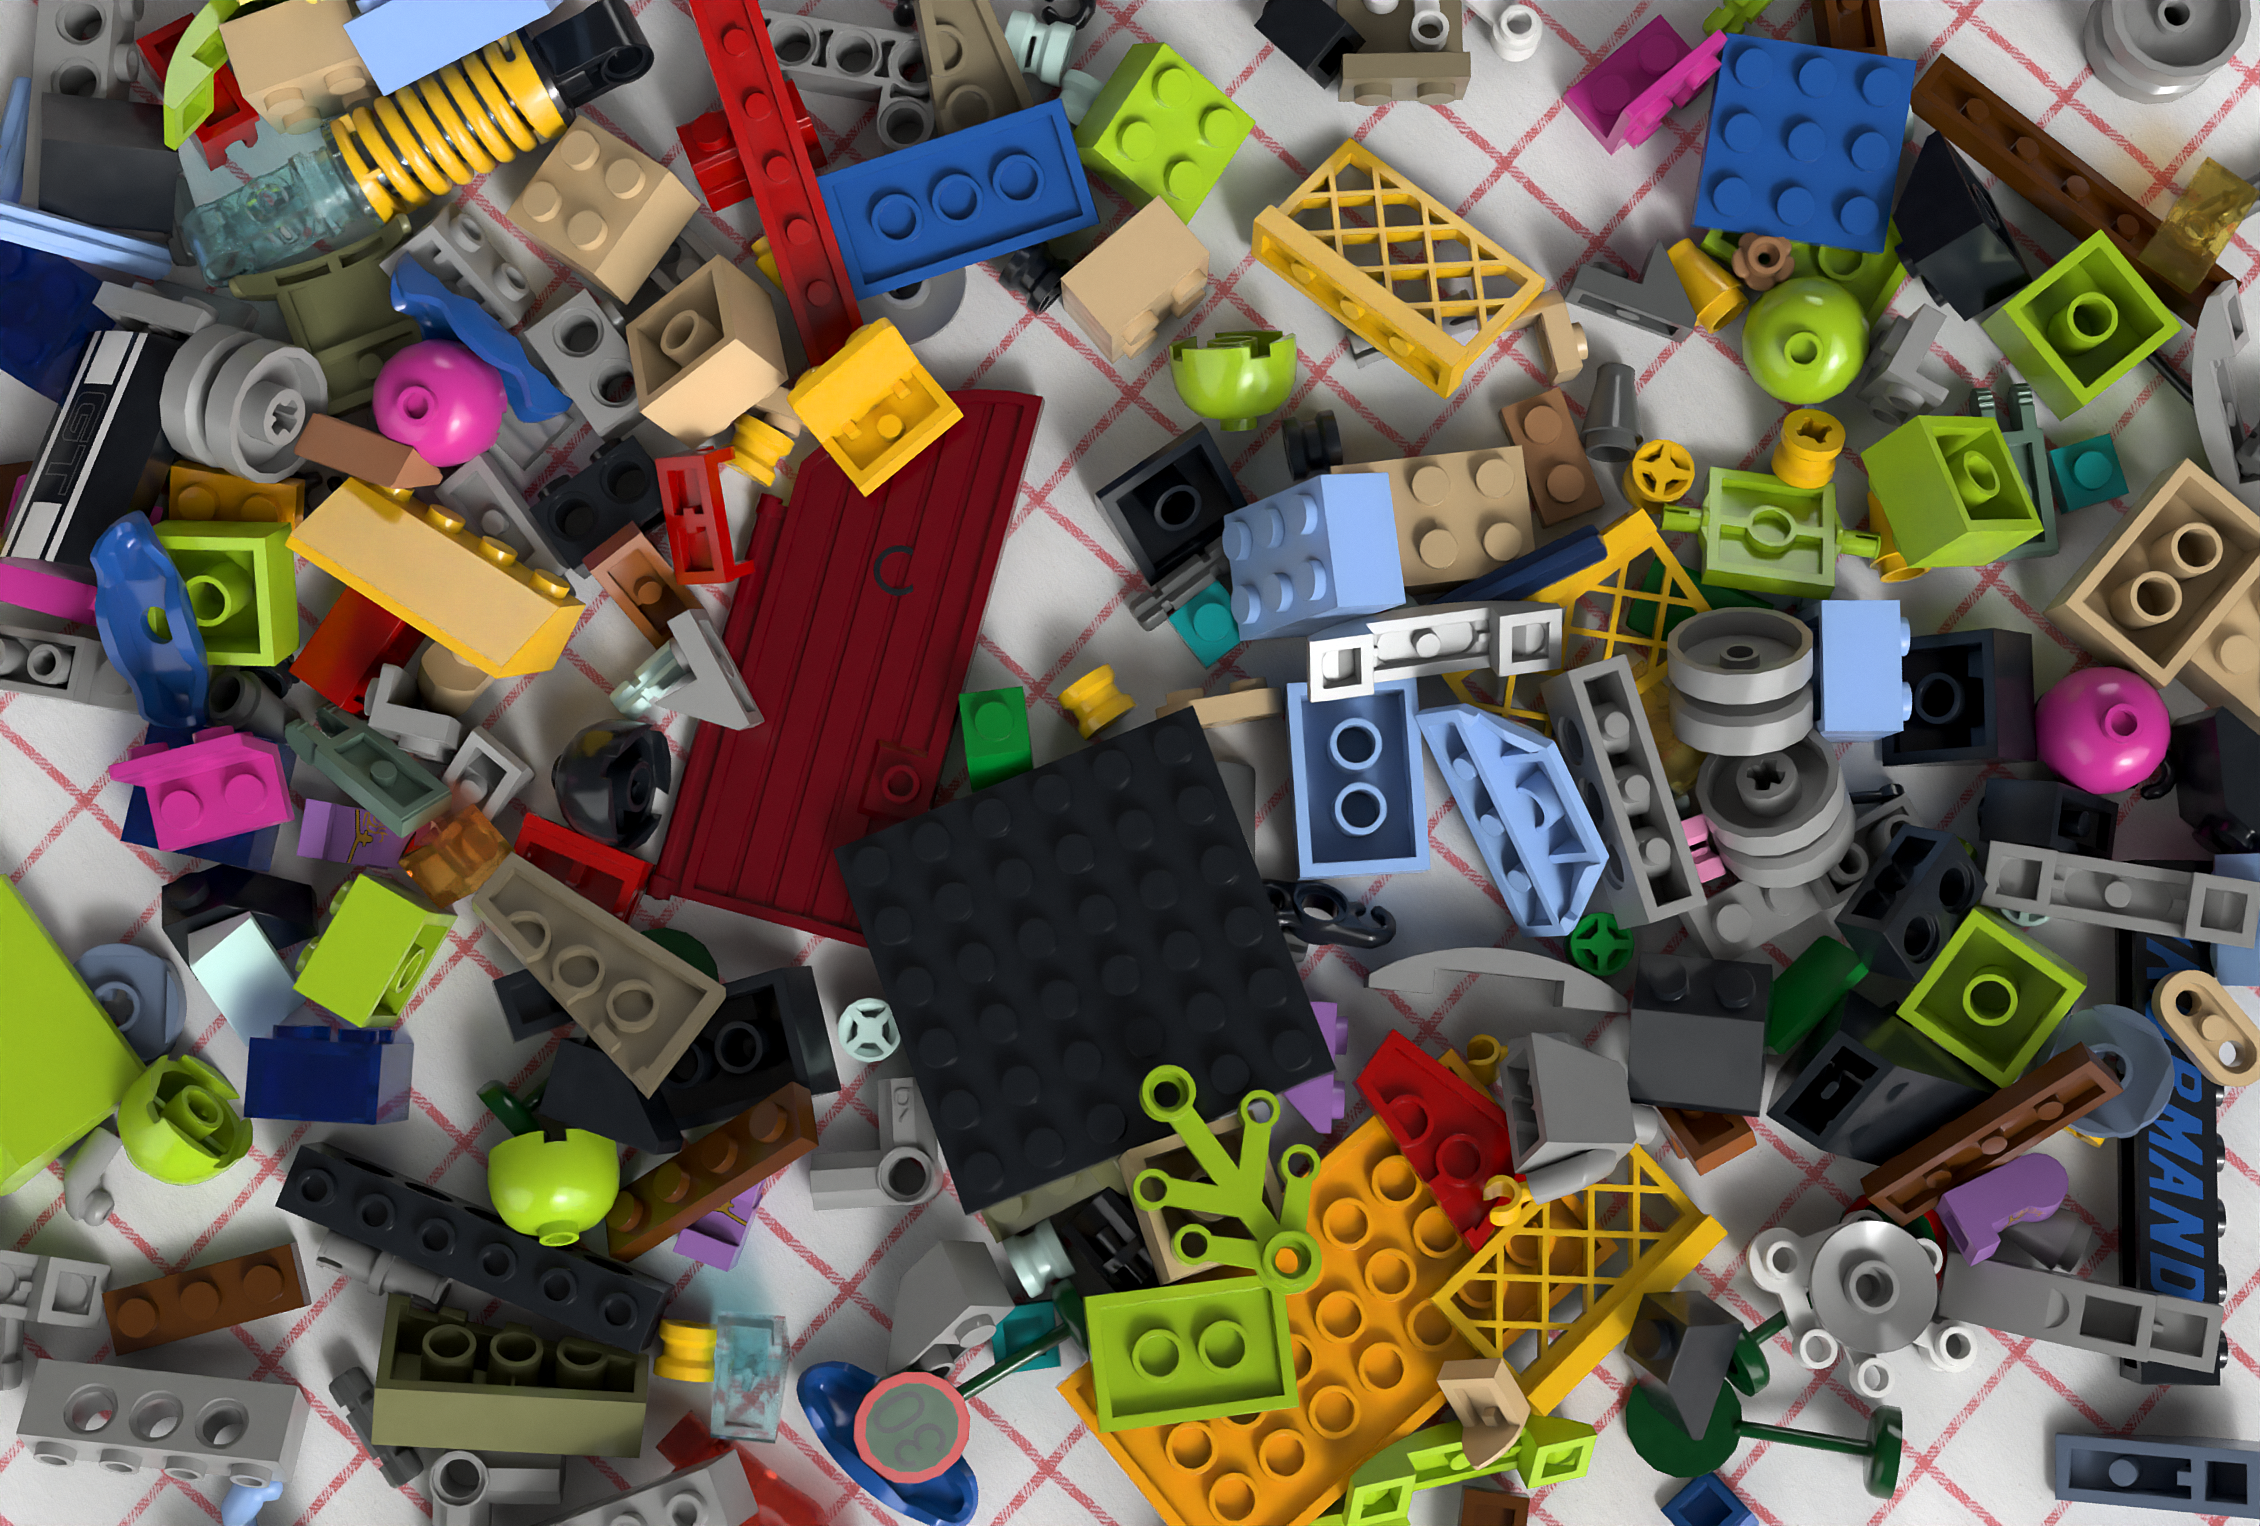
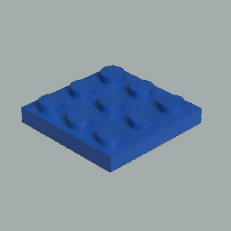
M1726 32L1725 36L1728 40L1719 53L1718 60L1722 65L1716 71L1690 227L1741 235L1753 232L1764 236L1785 237L1789 242L1875 255L1883 254L1917 61Z

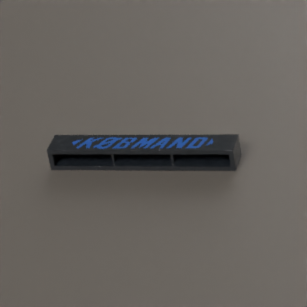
M2139 859L2121 861L2188 873L2197 872L2211 875L2213 872V861ZM2115 928L2116 1005L2132 1009L2156 1025L2170 1049L2175 1071L2172 1095L2160 1116L2153 1123L2140 1129L2137 1134L2128 1138H2117L2119 1285L2214 1304L2223 1303L2227 1295V1277L2224 1267L2219 1264L2218 1238H2221L2225 1233L2226 1211L2222 1200L2218 1198L2217 1172H2221L2225 1164V1145L2222 1136L2217 1133L2216 1107H2220L2223 1102L2224 1086L2211 1082L2200 1072L2158 1023L2151 1005L2155 986L2164 976L2171 972L2198 970L2217 978V972L2213 969L2210 959L2211 943ZM2185 991L2180 992L2176 998V1007L2183 1015L2189 1013L2192 1008V998ZM2116 1058V1076L2119 1082H2121L2125 1075L2117 1070L2119 1059ZM2223 1330L2220 1331L2214 1374L2153 1361L2146 1363L2120 1357V1377L2141 1385L2220 1386V1369L2225 1368L2228 1361L2226 1335Z

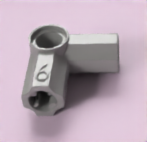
M915 1077L877 1080L880 1150L811 1155V1168L809 1170L810 1194L815 1211L900 1205L917 1206L928 1203L937 1196L942 1187L944 1177L942 1166L938 1159V1139ZM913 1157L924 1166L926 1178L923 1187L917 1193L907 1195L897 1186L895 1176L900 1163Z
M446 1448L431 1468L429 1476L430 1490L433 1494L432 1526H492V1503L561 1504L566 1480V1455ZM456 1459L470 1461L479 1472V1482L469 1486L457 1483L450 1475L449 1462Z

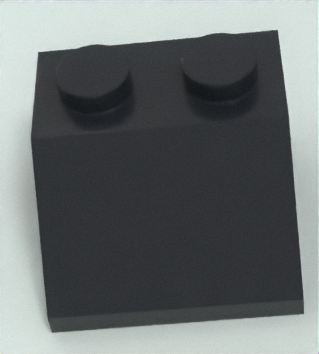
M1939 129L1927 136L1892 217L1903 240L1894 248L1908 274L1913 279L1921 276L1927 292L1936 305L1942 307L1949 303L1966 322L2032 283L2033 279L1989 189Z
M1987 628L1910 637L1909 651L1906 656H1902V682H1908L1911 687V715L1908 721H1903L1904 731L1882 738L1883 767L1981 766L2037 761L2032 634Z
M2224 706L2177 718L2171 725L2170 740L2172 755L2178 766L2176 791L2179 817L2195 829L2191 834L2193 839L2214 855L2260 853V735Z
M1640 952L1630 1023L1627 1084L1631 1103L1759 1118L1775 1003L1772 964Z

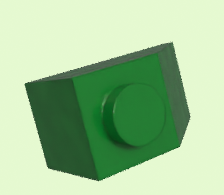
M1023 686L958 694L972 794L1034 769L1026 697Z

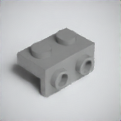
M1924 303L1907 319L1898 315L1888 331L1882 330L1871 345L1864 363L1870 366L1871 370L1855 396L1869 404L1867 410L1875 418L1886 424L1900 427L1917 415L1929 414L1943 403L1949 391L1916 371L1947 315Z
M384 663L380 678H372L366 691L364 712L365 715L370 716L368 726L398 743V749L413 753V757L416 759L449 766L453 755H457L472 730L451 716L420 710L422 699L418 690L417 679L396 665Z

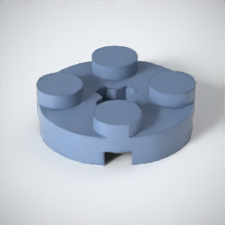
M104 944L93 947L80 955L84 957L77 960L73 966L103 1008L106 1001L116 999L118 989L126 991L127 1000L133 1001V1014L127 1015L125 1024L117 1027L145 1066H148L160 1056L171 1053L176 1045L178 1036L182 1032L187 1013L186 992L174 963L167 958L161 957L149 948L135 944ZM108 1014L110 1018L113 1020V1022L116 1024L115 1015Z
M2112 1004L2092 1006V1009L2080 1010L2073 1015L2070 1013L2063 1017L2040 1047L2037 1055V1068L2047 1063L2056 1054L2064 1052L2082 1041L2102 1061L2107 1055L2119 1059L2117 1070L2125 1075L2120 1082L2124 1090L2122 1093L2069 1124L2068 1127L2084 1135L2097 1138H2128L2137 1134L2143 1127L2153 1123L2167 1106L2172 1095L2175 1079L2170 1049L2156 1025L2132 1009Z

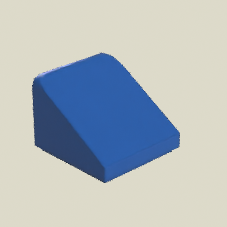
M1713 1471L1701 1477H1694L1660 1509L1674 1526L1759 1525V1521Z

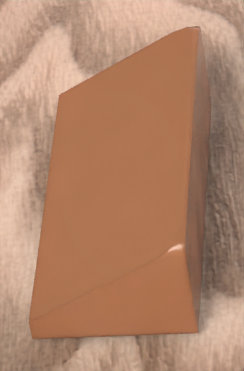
M322 413L312 414L293 451L297 456L391 489L439 485L444 477L440 473L441 471L436 466L426 462L413 446L389 440L385 435Z

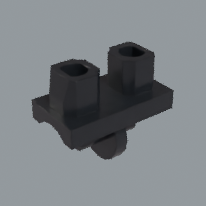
M1110 1186L1061 1228L1064 1235L1115 1292L1171 1286L1178 1282L1175 1281L1160 1286L1137 1216Z

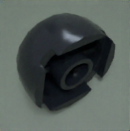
M606 719L580 730L566 746L563 753L558 756L552 768V786L555 789L558 806L563 818L578 834L604 845L635 850L645 844L654 833L662 817L661 814L651 813L656 787L667 795L669 794L671 755L667 738L661 731L650 730L653 725L625 719Z

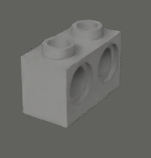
M585 288L525 331L524 335L595 432L606 443L611 439L621 438L646 420L647 417L639 411L636 387L633 394L623 402L613 403L607 401V389L614 379L621 376L634 378L629 346L622 338V335L626 333L625 326L628 324L609 298L598 305ZM586 326L598 328V339L591 349L585 352L571 351L570 341L577 330Z

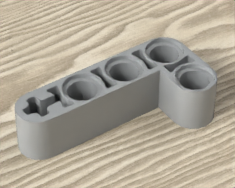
M760 8L784 81L792 78L798 90L879 103L876 119L877 133L885 155L939 138L928 80L922 83H911L902 77L904 71L910 65L924 63L919 35ZM793 42H803L811 47L809 53L797 62H787L780 58L782 50ZM863 52L872 57L870 65L863 71L850 73L841 68L843 60L850 54ZM903 123H915L924 129L922 135L910 144H900L891 138L894 129Z

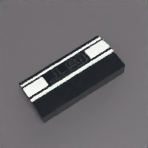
M131 331L88 332L0 539V563L97 587L96 572L90 561V554L97 540L110 525L134 511L141 510L149 520L177 452L171 447L162 429L159 402L165 374L178 349L187 340Z

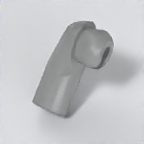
M99 1126L93 1129L64 1172L66 1211L75 1221L83 1219L90 1226L102 1225L114 1209L115 1203L111 1196L100 1191V1176L123 1145L118 1137Z

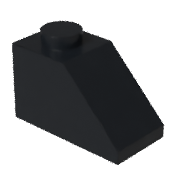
M1987 778L1985 796L1981 799L1977 812L1980 827L1979 841L1990 844V840L2112 860L2119 803L2060 782Z
M222 863L201 872L185 874L174 882L162 886V929L190 970L188 934L249 911L276 951L319 935L317 896L312 886Z
M588 1034L586 1037L561 1038L538 1114L653 1155L680 1152L684 1138L659 1086L648 1099Z
M1700 1291L1644 1293L1624 1349V1354L1649 1405L1692 1440H1702L1744 1323Z

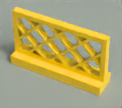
M1350 137L1278 208L1271 204L1268 205L1254 219L1251 256L1444 400L1461 385L1464 372L1543 291L1546 282L1545 278ZM1351 163L1370 177L1371 190L1337 191L1335 177ZM1327 186V192H1321ZM1407 204L1419 213L1420 225L1385 227L1383 205ZM1373 206L1376 227L1341 229L1339 207ZM1329 208L1331 229L1307 231L1292 219L1302 209ZM1422 241L1425 263L1390 265L1387 243ZM1432 241H1458L1467 248L1469 261L1435 263ZM1378 243L1380 266L1356 267L1344 258L1343 245ZM1506 276L1521 288L1512 298L1484 299L1482 277ZM1471 277L1474 300L1439 301L1437 279ZM1427 279L1429 302L1405 303L1393 294L1392 281ZM1487 315H1494V316L1487 322ZM1476 316L1478 333L1463 346L1443 331L1441 317Z
M1634 506L1599 531L1608 551V556L1605 560L1520 600L1558 603L1562 609L1565 607L1562 622L1561 668L1531 673L1556 677L1567 672L1563 668L1570 633L1605 639L1601 661L1612 657L1614 641L1650 646L1645 673L1634 680L1640 695L1668 675L1667 657L1657 664L1659 648L1667 649L1668 641L1661 640L1667 604L1692 607L1697 614L1712 611L1656 531L1658 528L1642 507ZM1650 547L1664 567L1660 594L1624 589L1628 563ZM1617 571L1615 587L1598 584ZM1672 579L1685 598L1669 596ZM1589 590L1613 594L1607 631L1571 626L1575 601ZM1623 596L1658 602L1651 639L1616 633ZM1477 669L1441 674L1461 704L1467 703L1489 712L1500 713V716L1505 718L1513 715L1545 721L1543 734L1553 740L1560 751L1556 735L1551 738L1553 726L1548 711L1545 713L1511 707L1516 675L1507 676L1502 705L1475 701L1461 680Z
M1635 1143L1634 1148L1626 1154L1628 1157V1185L1594 1183L1580 1190L1583 1191V1230L1550 1228V1201L1537 1205L1534 1199L1527 1201L1521 1206L1520 1216L1514 1223L1508 1226H1500L1484 1242L1477 1253H1473L1428 1297V1300L1483 1359H1503L1531 1407L1529 1414L1546 1417L1631 1332L1643 1294L1671 1292L1728 1234L1711 1214H1703L1638 1143ZM1640 1171L1654 1186L1640 1185ZM1595 1191L1628 1193V1231L1595 1230ZM1640 1193L1662 1194L1680 1215L1662 1233L1640 1232ZM1538 1212V1228L1523 1227ZM1514 1235H1538V1275L1504 1274V1245ZM1549 1236L1583 1237V1276L1549 1275ZM1595 1238L1628 1239V1267L1617 1278L1594 1277ZM1640 1239L1654 1240L1640 1254ZM1493 1257L1492 1273H1476ZM1468 1280H1492V1320H1469L1450 1298ZM1504 1281L1537 1282V1322L1503 1321ZM1549 1283L1583 1284L1582 1313L1572 1323L1549 1322ZM1594 1284L1609 1285L1594 1300ZM1476 1327L1492 1328L1491 1343ZM1503 1328L1537 1329V1357L1520 1374L1503 1357ZM1549 1330H1563L1548 1345Z

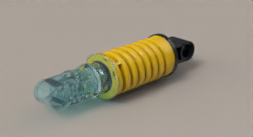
M599 0L588 6L583 12L536 36L525 25L497 39L498 42L495 40L482 47L484 57L493 71L491 73L487 71L479 56L473 51L460 58L465 75L462 76L456 65L452 62L438 69L444 86L440 87L434 76L429 73L416 80V84L423 95L422 97L418 98L413 88L408 84L396 90L395 96L401 106L399 109L395 108L388 96L381 95L375 98L373 107L379 116L377 120L371 110L364 106H359L352 112V118L347 113L332 121L327 119L319 123L324 146L320 147L319 150L310 152L308 156L299 152L289 157L287 164L268 174L253 178L237 190L213 202L202 204L186 215L182 222V230L204 281L213 287L229 288L228 281L234 276L256 274L289 256L301 253L310 245L329 235L332 238H336L346 232V224H352L356 219L365 217L379 230L391 222L396 214H409L417 210L418 207L428 205L432 199V193L438 196L448 195L453 188V181L459 185L471 183L474 178V170L481 174H488L494 170L496 159L503 163L514 161L517 155V147L523 152L529 153L535 150L538 141L540 145H543L550 140L564 135L577 118L576 108L621 85L640 79L652 67L654 53L629 5L624 0ZM512 50L515 59L509 62L505 53ZM264 193H268L274 200L273 206L264 198ZM281 226H284L287 229V231L292 235L291 238H286L284 236V234L280 231Z

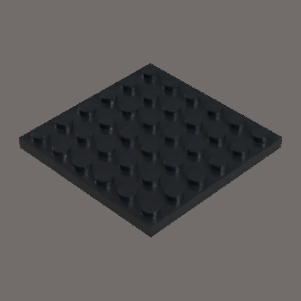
M1193 705L833 849L965 1216L975 1215L1120 1158L1129 1149L1177 1134L1169 1122H1160L1149 1117L1140 1104V1086L1146 1076L1159 1066L1175 1065L1183 1068L1190 1074L1196 1087L1193 1108L1205 1124L1237 1112L1240 1101L1251 1091L1261 1089L1277 1096L1338 1072ZM1161 1084L1155 1087L1154 1098L1160 1106L1168 1108L1176 1104L1177 1093L1170 1085ZM1261 1099L1251 1100L1248 1107L1262 1102Z

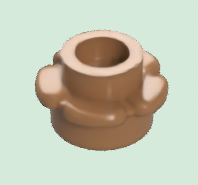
M1753 232L1745 233L1739 239V248L1733 252L1731 262L1734 273L1744 285L1754 290L1768 291L1774 288L1776 283H1783L1792 275L1795 260L1790 256L1792 245L1785 237L1758 235ZM1760 254L1768 255L1769 263L1761 264L1758 256Z

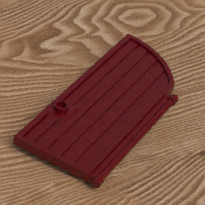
M991 389L945 391L964 416L867 497L862 494L822 444L800 463L788 506L782 505L783 499L772 494L759 493L754 510L756 518L744 559L753 558L755 572L738 578L721 639L765 721L752 728L735 730L698 718L655 873L650 875L645 895H649L655 900L670 901V897L673 895L869 949L833 849L933 809L960 712L958 694L965 693L1045 406L1043 396L1010 390ZM896 545L912 548V556L904 552L889 554L881 564L880 574L884 583L891 588L904 589L911 584L913 585L911 593L901 596H894L882 590L874 577V565L878 556L885 549Z

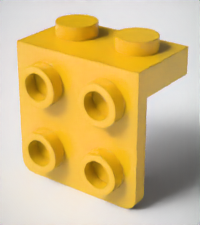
M887 317L880 318L873 324L863 325L854 331L847 339L844 348L823 365L812 367L802 374L797 380L795 388L786 398L790 407L865 497L964 416L957 405L921 365L897 328Z

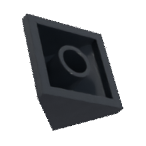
M42 92L38 210L100 227L172 233L179 148L175 151L164 143L163 105Z
M1201 421L1095 493L1096 510L1150 587L1154 586L1195 554H1201L1204 551V547L1219 536H1223L1225 515L1248 506L1211 434Z

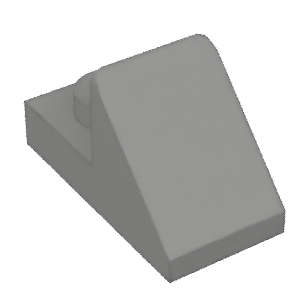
M689 609L667 621L674 637L669 639V645L675 659L684 671H693L697 679L656 701L655 705L735 730L748 729L763 723L765 720L707 610Z
M478 725L471 731L440 779L443 784L450 788L452 793L451 809L432 821L470 852L485 838L509 800L531 783L536 775L526 763L483 727Z

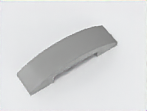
M2236 279L2222 282L2207 297L2200 315L2192 357L2193 402L2202 443L2220 485L2260 517V475L2255 473L2251 477L2243 475L2240 472L2242 464L2235 458L2238 449L2247 438L2227 358L2235 357L2250 341Z
M1534 601L1454 602L1397 609L1331 626L1306 637L1307 698L1311 703L1372 695L1374 694V683L1487 667H1491L1499 677L1560 669L1562 607L1558 603Z
M1990 840L1984 875L1988 886L1981 894L1980 905L2113 928L2254 949L2260 911V882L2197 872L2188 873Z
M1471 947L1432 951L1397 960L1364 975L1363 988L1420 994H1433L1435 969L1555 981L1553 1007L1627 1013L1628 999L1608 984L1587 972L1549 957L1503 948Z
M0 1249V1317L98 1330L104 1303L102 1293H105L107 1289L111 1265Z

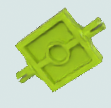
M1710 466L1704 481V501L1701 508L1696 509L1663 503L1659 519V530L1697 535V541L1702 550L1701 584L1817 600H1829L1835 588V562L1839 554L1877 559L1881 547L1880 532L1873 533L1843 528L1842 521L1836 510V483L1828 482L1825 486L1816 489H1802L1785 483L1777 475Z

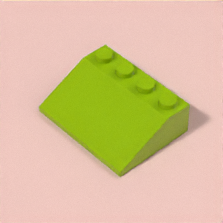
M6 873L0 874V1197L20 1189L119 1109L125 1092L147 1068Z

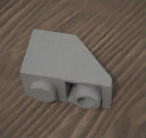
M939 1240L900 1277L885 1368L887 1375L902 1369H923L947 1378L956 1369L955 1363L972 1347L990 1339L996 1332V1325L1015 1308L985 1242Z

